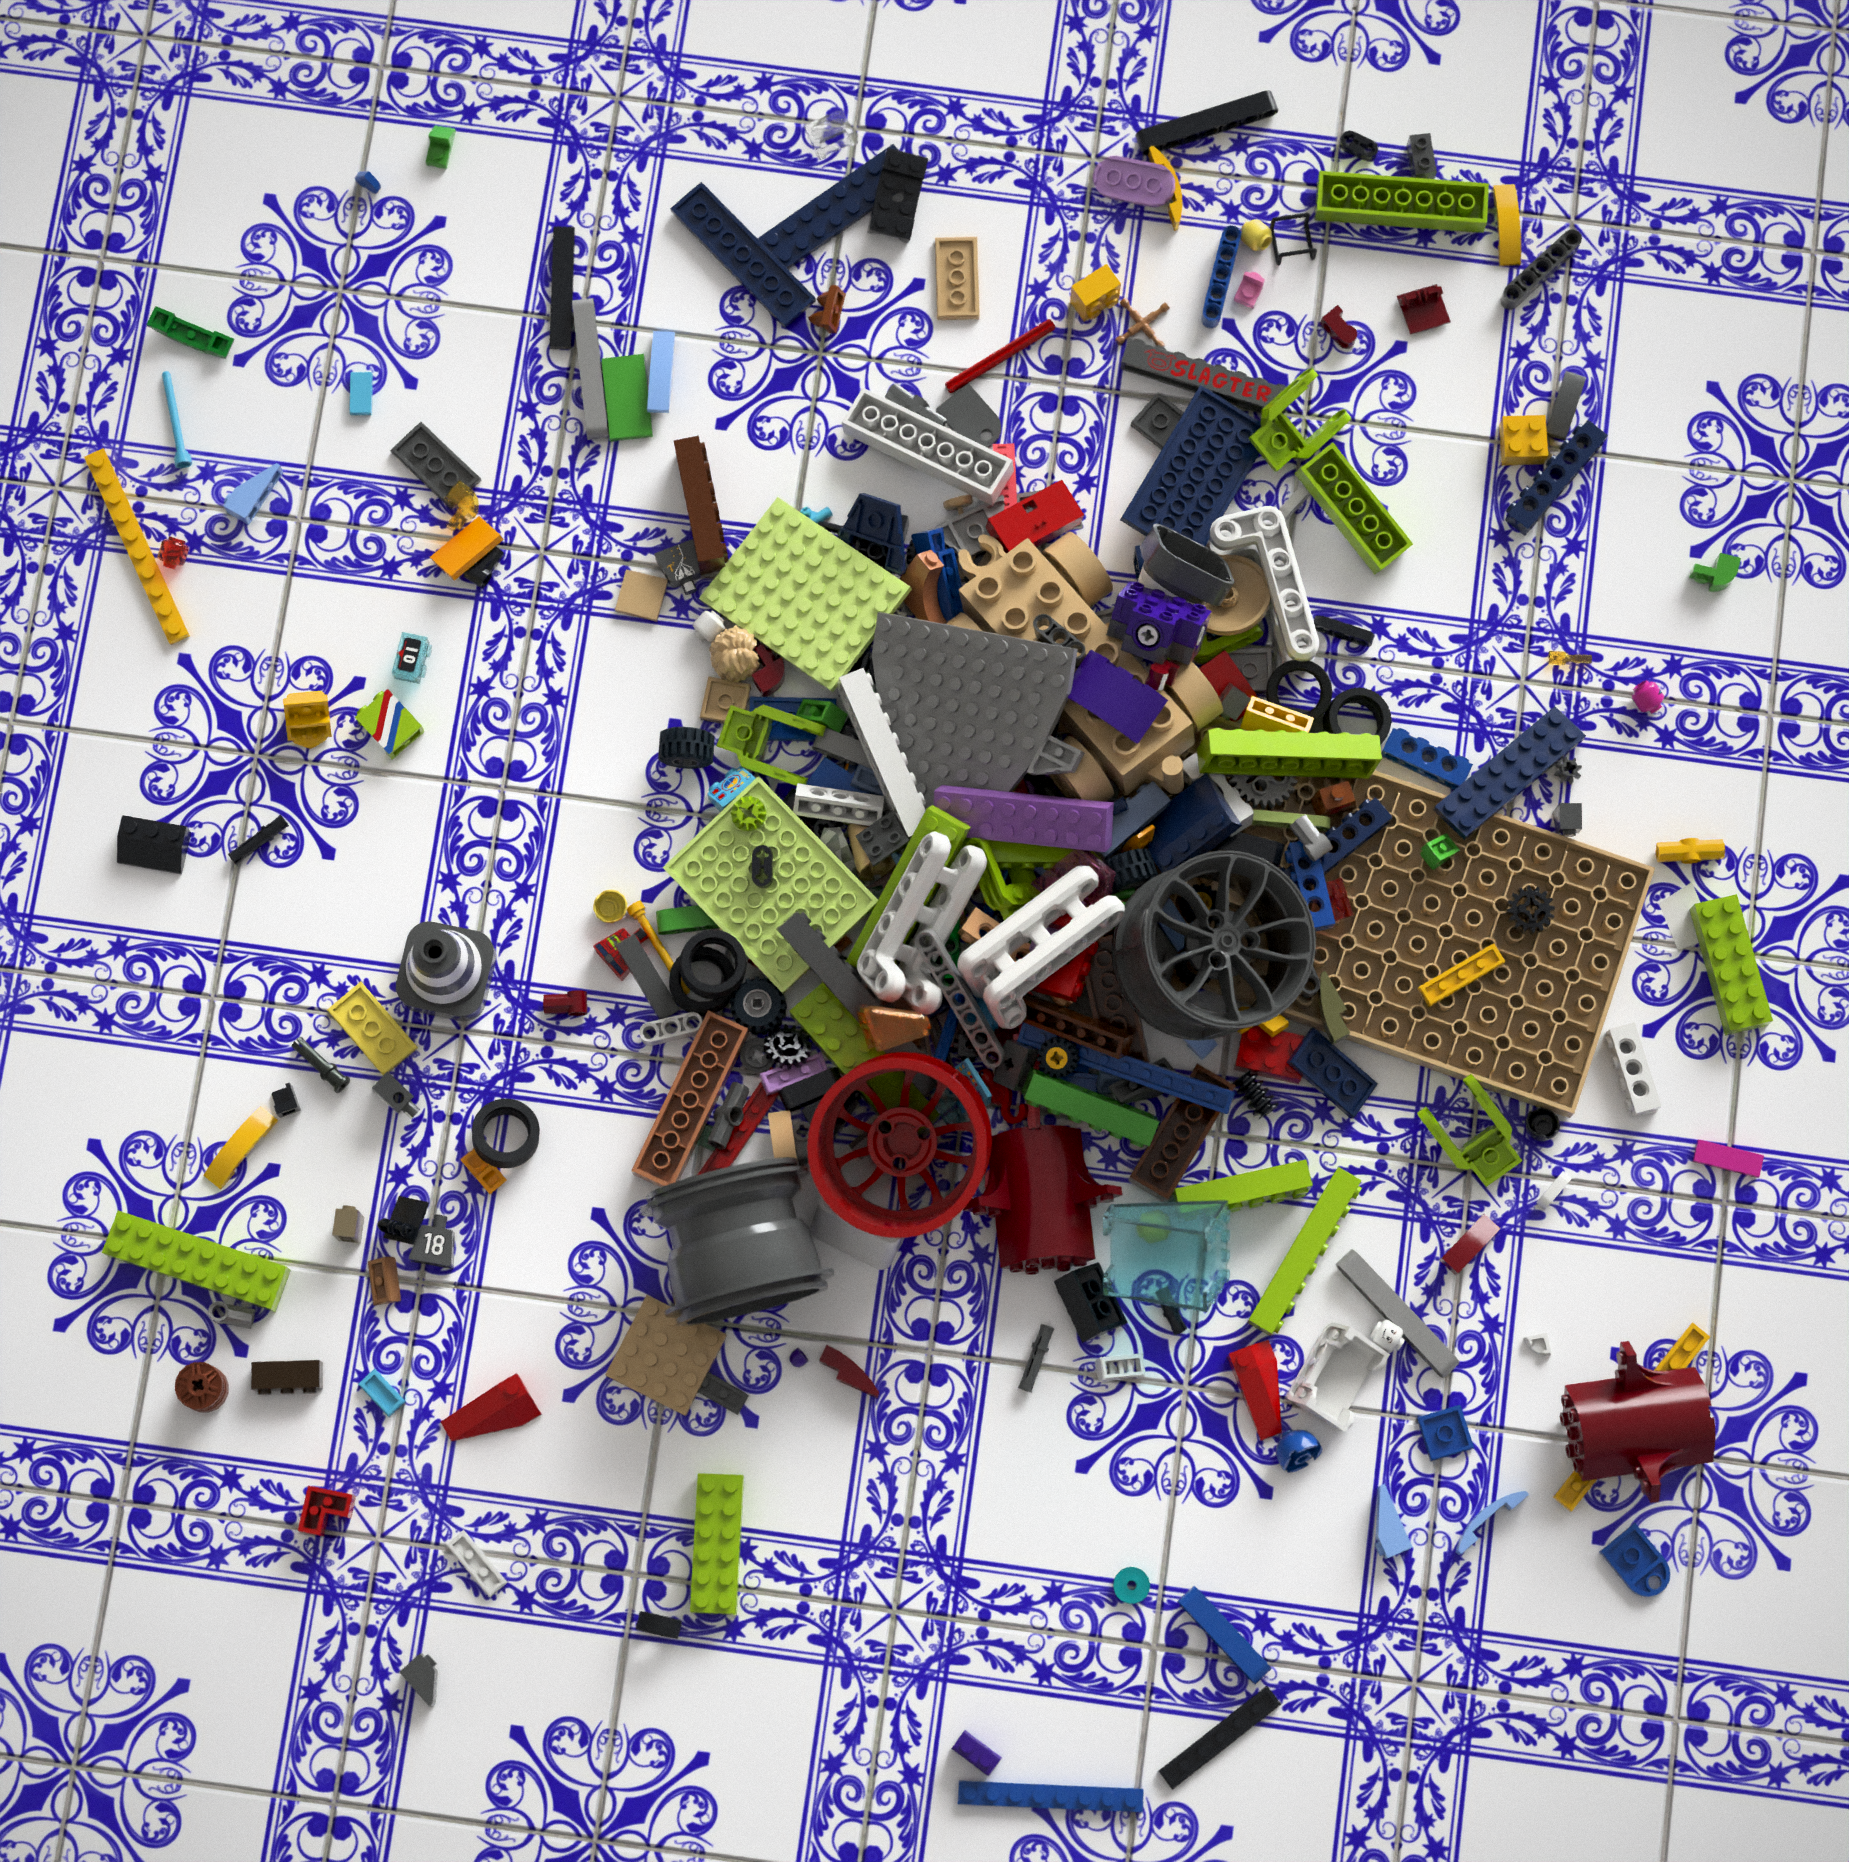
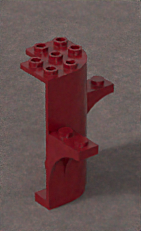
M1040 1125V1128L1031 1129L1027 1126L1011 1129L992 1136L987 1187L981 1196L972 1198L963 1211L973 1212V1215L987 1214L990 1218H995L1000 1268L1010 1269L1012 1273L1024 1271L1026 1275L1038 1274L1041 1269L1048 1270L1056 1268L1058 1272H1066L1071 1270L1070 1267L1085 1266L1088 1261L1096 1259L1090 1209L1096 1208L1099 1203L1113 1202L1114 1198L1123 1194L1121 1186L1100 1185L1090 1175L1084 1160L1081 1129L1061 1125Z
M1624 1341L1620 1342V1350L1616 1355L1618 1370H1615V1378L1565 1385L1564 1395L1561 1396L1563 1412L1560 1413L1561 1425L1565 1426L1569 1439L1565 1450L1567 1457L1571 1458L1574 1471L1578 1472L1582 1481L1633 1474L1634 1478L1641 1484L1642 1493L1646 1494L1650 1503L1659 1502L1660 1480L1664 1475L1677 1468L1713 1462L1716 1433L1714 1417H1711L1709 1406H1712L1707 1388L1695 1367L1668 1371L1647 1369L1637 1363V1354L1630 1342Z

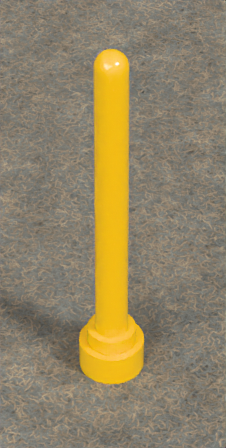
M637 901L627 908V912L634 920H638L670 972L674 962L647 920L646 912L644 911L645 906L642 901ZM681 977V987L684 993L688 995L690 989Z

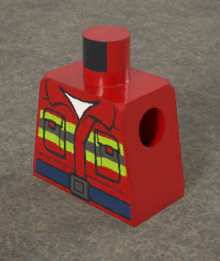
M624 928L593 946L595 952L621 981L629 975L630 971L614 945L630 936ZM641 928L633 933L640 944L649 938Z

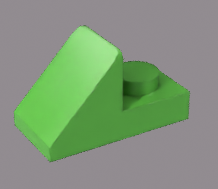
M437 125L433 127L428 135L430 145L425 161L427 166L447 169L456 129Z
M1446 833L1426 843L1421 848L1422 852L1420 855L1429 867L1434 870L1457 854L1460 849Z

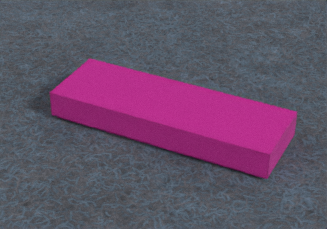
M1698 1139L1693 1162L1759 1178L1764 1155Z

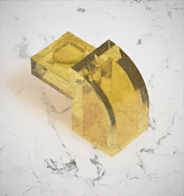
M461 480L456 481L444 498L457 508V511L445 525L451 531H454L456 528L460 530L467 521L464 517L468 516L470 519H474L479 509V502L475 492Z

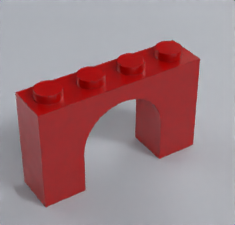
M1066 913L1048 925V927L1061 930L1071 922L1072 918ZM1097 940L1075 956L1070 963L1059 968L1034 987L1032 991L1076 1003L1077 997H1080L1083 992L1082 983L1084 977L1090 971L1091 957L1097 951Z

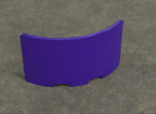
M1093 650L1089 651L1075 671L1072 689L1067 697L1107 722L1134 743L1140 742L1168 701L1149 685H1144L1135 678L1132 680L1133 674L1120 666L1116 667L1109 659Z

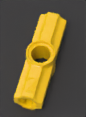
M1686 838L1678 842L1656 843L1657 862L1681 861L1683 864L1698 863L1701 860H1720L1725 857V843L1723 839L1699 840L1698 838Z

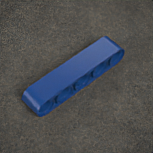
M1234 225L1226 226L1222 231L1201 316V322L1207 328H1215L1221 319L1241 238L1240 229ZM1233 236L1235 240L1230 241L1226 237ZM1228 255L1231 259L1224 260L1221 256ZM1222 274L1226 278L1223 280L1218 279L1216 275ZM1214 293L1219 294L1221 298L1215 299L1211 295ZM1213 313L1216 315V317L1209 318L1206 316V314Z
M1193 1586L1177 1601L1253 1684L1256 1685L1272 1669L1197 1587Z

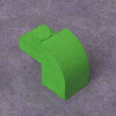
M1719 553L1715 559L1714 568L1695 563L1690 571L1689 578L1701 584L1710 583L1708 590L1710 592L1724 590L1737 575L1741 558Z

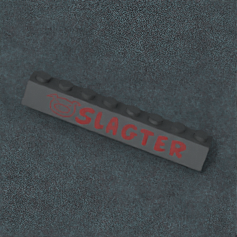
M1140 339L1128 340L1120 365L1121 370L1194 393L1202 385L1232 405L1260 414L1262 409L1287 387L1282 384L1274 385L1268 383L1263 378L1257 377L1255 379L1249 377L1241 371L1233 372L1227 370L1222 365L1214 366L1200 358L1192 359L1181 352L1173 353L1159 345L1151 346Z

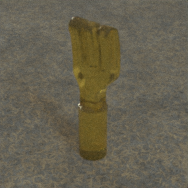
M1548 651L1549 665H1565L1567 662L1592 663V655H1568L1566 652Z

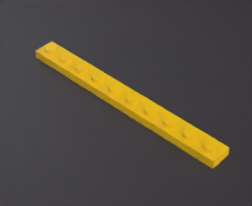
M102 448L84 456L169 644L172 645L189 637L190 634L105 449Z
M1692 1322L1654 1370L1668 1371L1686 1368L1710 1336ZM1573 1471L1553 1498L1571 1512L1597 1479L1582 1481L1578 1472Z

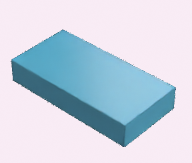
M351 372L350 415H372V372Z
M373 1369L358 1384L388 1417L392 1416L406 1402L376 1369Z

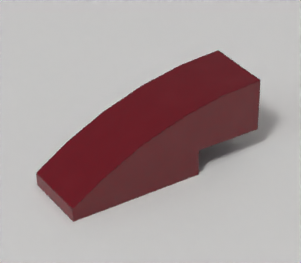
M1484 1213L1440 1261L1456 1276L1492 1239L1500 1228Z
M826 1344L819 1363L838 1371L836 1381L878 1399L879 1391L866 1373L849 1357Z

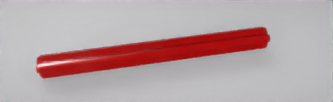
M1047 319L945 383L946 389L949 393L955 392L1054 331L1055 324L1051 319Z

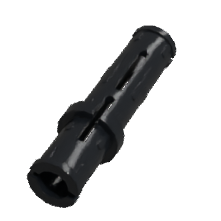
M280 814L271 823L260 827L261 830L235 850L228 853V856L235 865H238V863L269 840H274V836L288 827L289 824Z

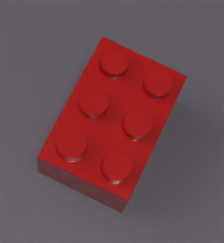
M1258 1025L1253 1026L1241 1034L1234 1070L1244 1073L1251 1070L1250 1074L1258 1073V1076L1299 1085L1302 1076L1286 1062L1305 1036L1281 1031L1274 1037H1271Z

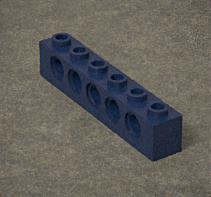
M1589 420L1584 425L1580 423L1572 432L1573 438L1570 441L1566 439L1559 447L1561 452L1557 456L1553 454L1546 463L1548 467L1545 471L1542 472L1540 470L1532 479L1534 481L1531 487L1526 486L1520 493L1521 499L1517 503L1513 501L1507 508L1506 512L1508 515L1505 521L1524 536H1526L1606 441L1608 435ZM1582 442L1586 448H1579L1576 443ZM1563 458H1570L1573 464L1565 463ZM1555 473L1560 479H1552L1550 474ZM1537 489H1543L1547 495L1538 494ZM1528 504L1532 506L1533 511L1525 510L1523 505Z
M1376 797L1371 801L1369 799L1365 800L1358 806L1360 809L1354 815L1349 813L1341 820L1343 824L1338 828L1333 826L1324 834L1331 845H1334L1337 849L1335 853L1328 852L1320 858L1324 875L1391 822L1392 815ZM1362 817L1369 819L1370 825H1362L1359 819ZM1350 831L1354 838L1346 839L1343 837L1342 832ZM1303 860L1298 862L1301 869L1310 868L1308 862ZM1291 865L1287 869L1282 867L1280 870L1290 878V872H1292ZM1311 882L1303 883L1306 890L1313 885Z

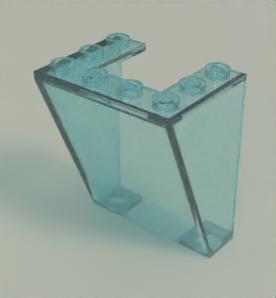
M1228 1201L1110 1204L1103 1214V1236H1108L1110 1233V1266L1103 1275V1295L1207 1312L1211 1305L1215 1304L1217 1295L1222 1293L1225 1282L1228 1283L1230 1278V1269H1227V1263L1230 1259V1250L1227 1249V1243H1229L1231 1234L1230 1230H1228L1231 1211L1228 1210Z

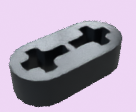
M1351 130L1345 131L1341 135L1339 143L1341 149L1364 161H1372L1377 156L1378 145L1375 141ZM1352 138L1353 141L1349 145L1346 144V140ZM1371 147V152L1366 154L1365 149Z
M765 845L757 846L752 853V881L759 888H767L773 882L774 856L771 849ZM762 850L769 854L768 857L764 858V865H761V859L757 857V855L761 854ZM761 869H764V874L768 876V879H764V883L757 879V876H761Z

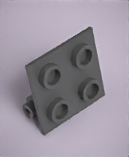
M892 811L856 835L857 840L873 866H876L894 852L902 855L908 845L907 843L910 841Z

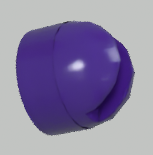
M798 1347L790 1354L789 1361L794 1367H802L809 1362L806 1355Z

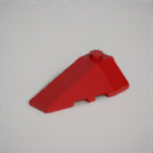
M1269 1340L1229 1353L1227 1355L1228 1362L1260 1441L1282 1433L1277 1359Z
M516 1373L442 1420L441 1424L453 1442L486 1433L520 1427L542 1414L521 1377Z

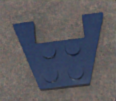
M860 493L847 515L846 523L838 532V538L851 547L854 535L889 547L885 569L900 575L905 574L906 565L901 505L866 493Z

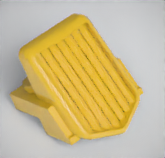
M323 691L291 693L287 695V698H283L288 741H293L295 744L312 749L327 740L328 737H332L327 694L324 695Z

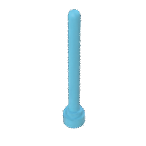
M164 371L162 379L177 451L174 456V463L176 468H187L192 465V459L188 451L185 450L171 375L168 371Z

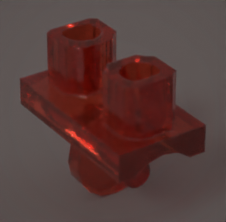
M1338 878L1326 882L1335 921L1353 917L1343 879Z

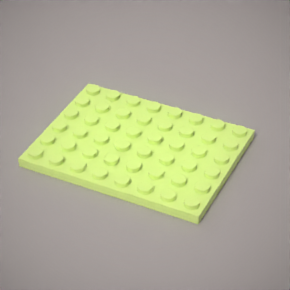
M777 497L699 599L741 629H747L748 633L754 634V638L833 693L838 686L839 677L848 674L874 640L878 612L894 614L912 589L909 585Z
M759 776L663 867L724 932L731 934L740 942L748 958L783 994L810 967L776 930L778 926L795 911H798L799 914L804 912L812 921L809 925L814 931L819 929L826 937L824 942L830 948L832 945L837 944L875 907L878 901ZM752 796L758 798L764 804L766 819L757 830L743 831L733 823L731 811L733 804L740 798ZM753 808L749 810L741 809L745 814L744 819L748 816L756 818L752 813ZM760 845L769 847L774 856L773 882L767 888H759L752 881V853ZM762 850L761 854L757 855L761 859V865H764V858L769 855L764 850ZM761 869V876H757L761 883H764V879H768V876L764 874V869Z

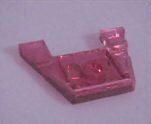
M1075 849L1040 877L1032 881L1031 885L1040 892H1043L1073 868L1080 865L1090 866L1099 878L1097 888L1083 899L1090 906L1107 895H1111L1116 872L1090 851Z

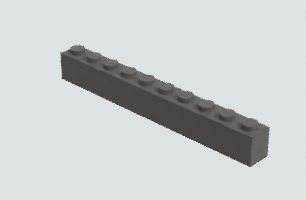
M795 911L776 928L886 1054L893 1052H916L929 1055L921 1045L918 1048L912 1042L915 1038L907 1029L902 1031L897 1025L900 1021L892 1012L887 1014L883 1009L885 1004L877 996L872 997L868 992L870 988L862 979L860 981L857 980L853 975L856 972L848 962L842 963L839 959L841 954L833 945L830 948L824 942L826 937L819 929L813 930L809 925L812 921L804 912L799 914L798 911ZM917 1073L912 1080L913 1085L923 1096H926L937 1086V1080Z

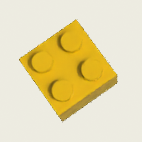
M1105 264L1071 286L1070 303L1084 322L1089 318L1093 320L1100 315L1102 310L1105 308L1110 309L1118 303L1121 283L1110 267Z
M1546 415L1502 416L1499 423L1501 466L1545 464L1548 457Z

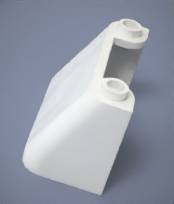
M822 1196L820 1197L810 1227L811 1233L816 1239L879 1270H885L891 1266L905 1239L881 1237L857 1229L841 1219L828 1206Z
M1332 1322L1322 1331L1291 1385L1287 1398L1336 1429L1346 1432L1354 1421L1353 1412L1349 1410V1407L1369 1372L1382 1370L1386 1366L1390 1354L1352 1327Z

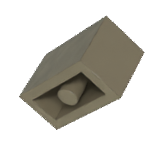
M343 1205L342 1209L336 1208L332 1235L338 1241L361 1243L364 1216L354 1206Z

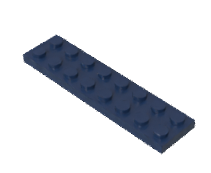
M892 144V145H890L889 147H887V148H891V149L898 150L897 147H896L894 144ZM886 149L764 233L758 240L789 270L866 216L873 208ZM898 191L892 192L891 197L897 194Z
M702 182L670 208L671 213L784 328L816 302L815 296Z
M1553 707L1440 801L1433 811L1465 840L1580 744L1586 735L1557 707Z

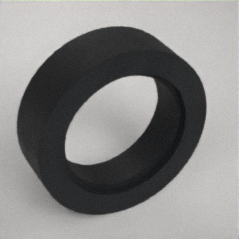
M514 1099L494 1100L483 1106L474 1118L472 1125L473 1147L478 1156L491 1166L497 1168L520 1166L533 1156L538 1147L540 1133L538 1119L534 1112L520 1101ZM500 1115H511L520 1119L528 1131L525 1143L519 1149L512 1152H500L488 1145L483 1134L485 1126L490 1120Z

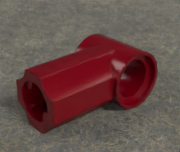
M574 990L567 992V994L543 995L544 1014L587 1015V992Z

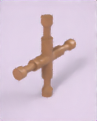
M1126 297L1123 298L1119 303L1129 311V315L1136 324L1129 328L1128 332L1115 338L1116 343L1120 346L1128 337L1134 336L1142 330L1149 339L1153 340L1155 345L1165 347L1163 341L1155 336L1156 333L1149 324L1156 320L1157 316L1162 312H1167L1170 309L1168 304L1164 302L1158 310L1152 311L1143 318L1136 309L1131 307Z

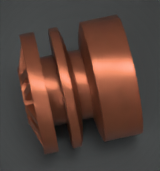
M193 1362L186 1365L178 1373L175 1380V1392L183 1405L200 1413H209L217 1410L225 1403L229 1394V1384L226 1376L218 1368L205 1362ZM198 1382L204 1386L203 1390L198 1389L196 1386Z

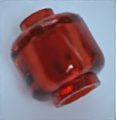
M171 536L168 539L162 540L158 559L164 562V567L175 570L176 566H183L189 552V547L185 545L186 541Z

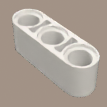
M685 1013L647 1022L641 1026L639 1035L645 1045L663 1044L696 1036L703 1020L698 1013ZM692 1019L699 1021V1025L695 1029L687 1026L688 1022ZM668 1025H676L678 1027L677 1031L673 1034L667 1033L666 1027ZM649 1029L656 1032L652 1039L644 1037L645 1032Z

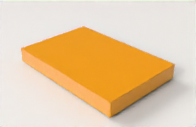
M478 516L431 555L430 558L455 581L504 539L495 529Z

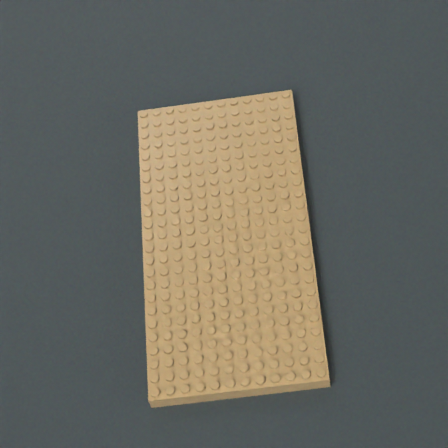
M1218 716L1197 733H1194L1195 744L1178 757L1184 761L1195 754L1208 730L1213 728H1221L1222 730L1242 729L1240 728L1241 724ZM1375 770L1369 779L1299 776L1293 778L1297 780V784L1292 786L1295 790L1292 794H1289L1288 800L1283 799V803L1280 806L1275 802L1273 809L1267 804L1264 810L1315 815L1310 801L1314 794L1322 788L1349 781L1357 808L1329 816L1331 818L1330 828L1333 826L1338 828L1343 824L1341 820L1349 813L1354 815L1360 810L1358 806L1367 799L1371 801L1375 797L1393 817L1388 825L1324 875L1335 925L1331 929L1315 932L1316 951L1313 967L1318 978L1322 972L1326 971L1347 1008L1345 1014L1341 1015L1350 1032L1349 1036L1345 1039L1463 1080L1472 1073L1482 1088L1539 1108L1552 1110L1556 1114L1571 1118L1575 1113L1655 868L1496 813L1467 839L1463 840L1433 811L1434 807L1447 795ZM1224 774L1228 783L1231 778ZM1273 776L1276 781H1281L1279 776ZM1254 779L1246 781V783L1249 784L1253 782ZM1147 780L1144 783L1149 785L1152 781ZM1185 783L1182 791H1184L1187 788ZM1141 784L1138 788H1136L1127 796H1125L1120 790L1117 799H1120L1121 797H1124L1125 800L1128 797H1130L1131 799L1134 798L1137 795L1136 791L1143 784ZM1156 784L1170 800L1181 793L1171 794L1164 787ZM1255 785L1256 790L1263 791L1261 786ZM1250 801L1248 804L1254 809L1253 802ZM1257 804L1254 810H1262L1261 805ZM1365 817L1359 819L1362 825H1370L1369 819ZM1250 825L1240 831L1284 844L1285 848L1280 867L1278 868L1285 867L1287 869L1291 865L1286 862L1285 851H1287L1289 843L1300 840L1290 828ZM1318 831V832L1325 834L1327 831ZM1350 831L1342 832L1344 838H1354ZM1447 833L1460 851L1432 870L1421 857V848L1426 843ZM1332 845L1333 849L1330 850L1329 853H1335L1337 851L1334 845ZM1122 846L1111 857L1121 854L1124 846ZM1153 860V862H1154V864H1155V867H1156V870H1157V873H1158V875H1159V874H1161L1162 872L1160 871V869H1159L1158 866L1156 865L1155 861ZM1095 871L1099 878L1098 886L1090 893L1086 908L1107 896L1098 871ZM1196 877L1186 881L1191 887L1194 884L1201 885L1203 883L1207 887L1209 885L1212 886V890L1216 891L1219 883L1210 879ZM1312 885L1311 887H1309L1307 890H1308V891L1314 890V889H1315L1314 885ZM1527 886H1531L1532 891L1539 887V893L1541 894L1547 891L1546 899H1553L1549 905L1555 906V910L1550 912L1554 915L1553 920H1548L1550 922L1549 927L1543 926L1544 930L1541 933L1535 929L1533 935L1530 934L1529 930H1526L1523 934L1521 927L1514 929L1516 923H1509L1508 920L1511 915L1506 914V910L1511 908L1506 905L1509 900H1512L1511 895L1513 893L1518 895L1519 888H1522L1525 892ZM1229 888V910L1236 912L1245 899ZM1172 894L1170 899L1181 914L1180 904L1182 897L1178 894ZM1129 898L1123 899V900H1120V901H1121V902H1126ZM1525 898L1520 899L1517 902V906L1524 904ZM1316 903L1308 905L1312 912L1320 910ZM1528 906V908L1526 909L1529 910L1531 914H1533L1535 911L1531 910L1530 906ZM1251 908L1244 920L1250 928L1262 925L1257 914ZM1542 914V916H1537L1536 922H1540L1544 918L1545 914ZM1182 916V918L1184 919V921L1186 922V924L1189 925V924L1191 923V921H1189V923H1188V922L1186 921V917H1185V916H1184V917ZM1212 920L1209 926L1214 928L1215 922ZM1113 928L1104 935L1113 934ZM1263 932L1259 934L1261 940L1257 948L1268 950L1266 934ZM1242 937L1241 943L1247 948L1248 942L1245 937ZM1491 944H1495L1505 960L1503 965L1433 1006L1429 1007L1417 989L1419 986ZM1251 958L1249 965L1265 983L1269 961ZM1188 961V970L1193 974H1197V971ZM1174 969V972H1173V975H1174V976H1177V975H1176V969ZM1239 974L1233 976L1235 1000L1251 1006L1257 999L1253 988ZM1211 979L1208 984L1205 983L1201 987L1204 990L1223 996L1218 979ZM1307 981L1304 988L1312 991L1315 989V986L1312 982ZM1318 992L1311 998H1305L1299 994L1296 1000L1280 1013L1284 1018L1326 1032L1321 1019Z

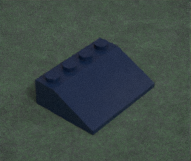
M1205 773L1173 798L1170 806L1146 826L1153 825L1155 827L1153 839L1147 844V847L1156 865L1163 873L1176 868L1196 856L1208 853L1238 830L1242 824L1210 775Z

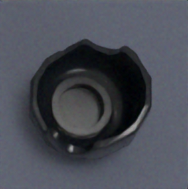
M1540 1107L1530 1111L1527 1115L1525 1125L1527 1133L1533 1139L1548 1141L1558 1134L1560 1122L1558 1116L1552 1110Z

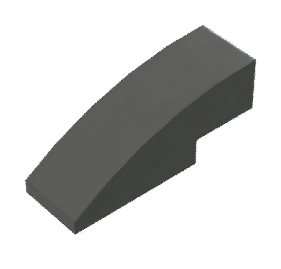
M1569 371L1565 372L1546 428L1548 436L1566 440L1586 377Z

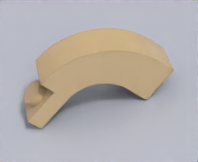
M790 1110L768 1113L774 1158L793 1157L797 1159Z

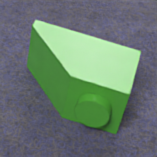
M803 699L795 716L824 725L826 728L840 733L848 714L832 702Z

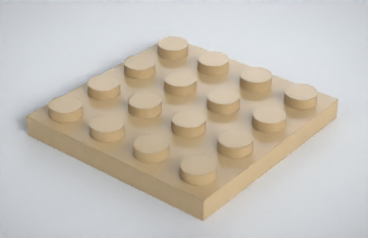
M646 1295L605 1376L686 1416L727 1334L707 1324L677 1326L676 1319L678 1317L667 1318L665 1316V1311L671 1308V1306Z

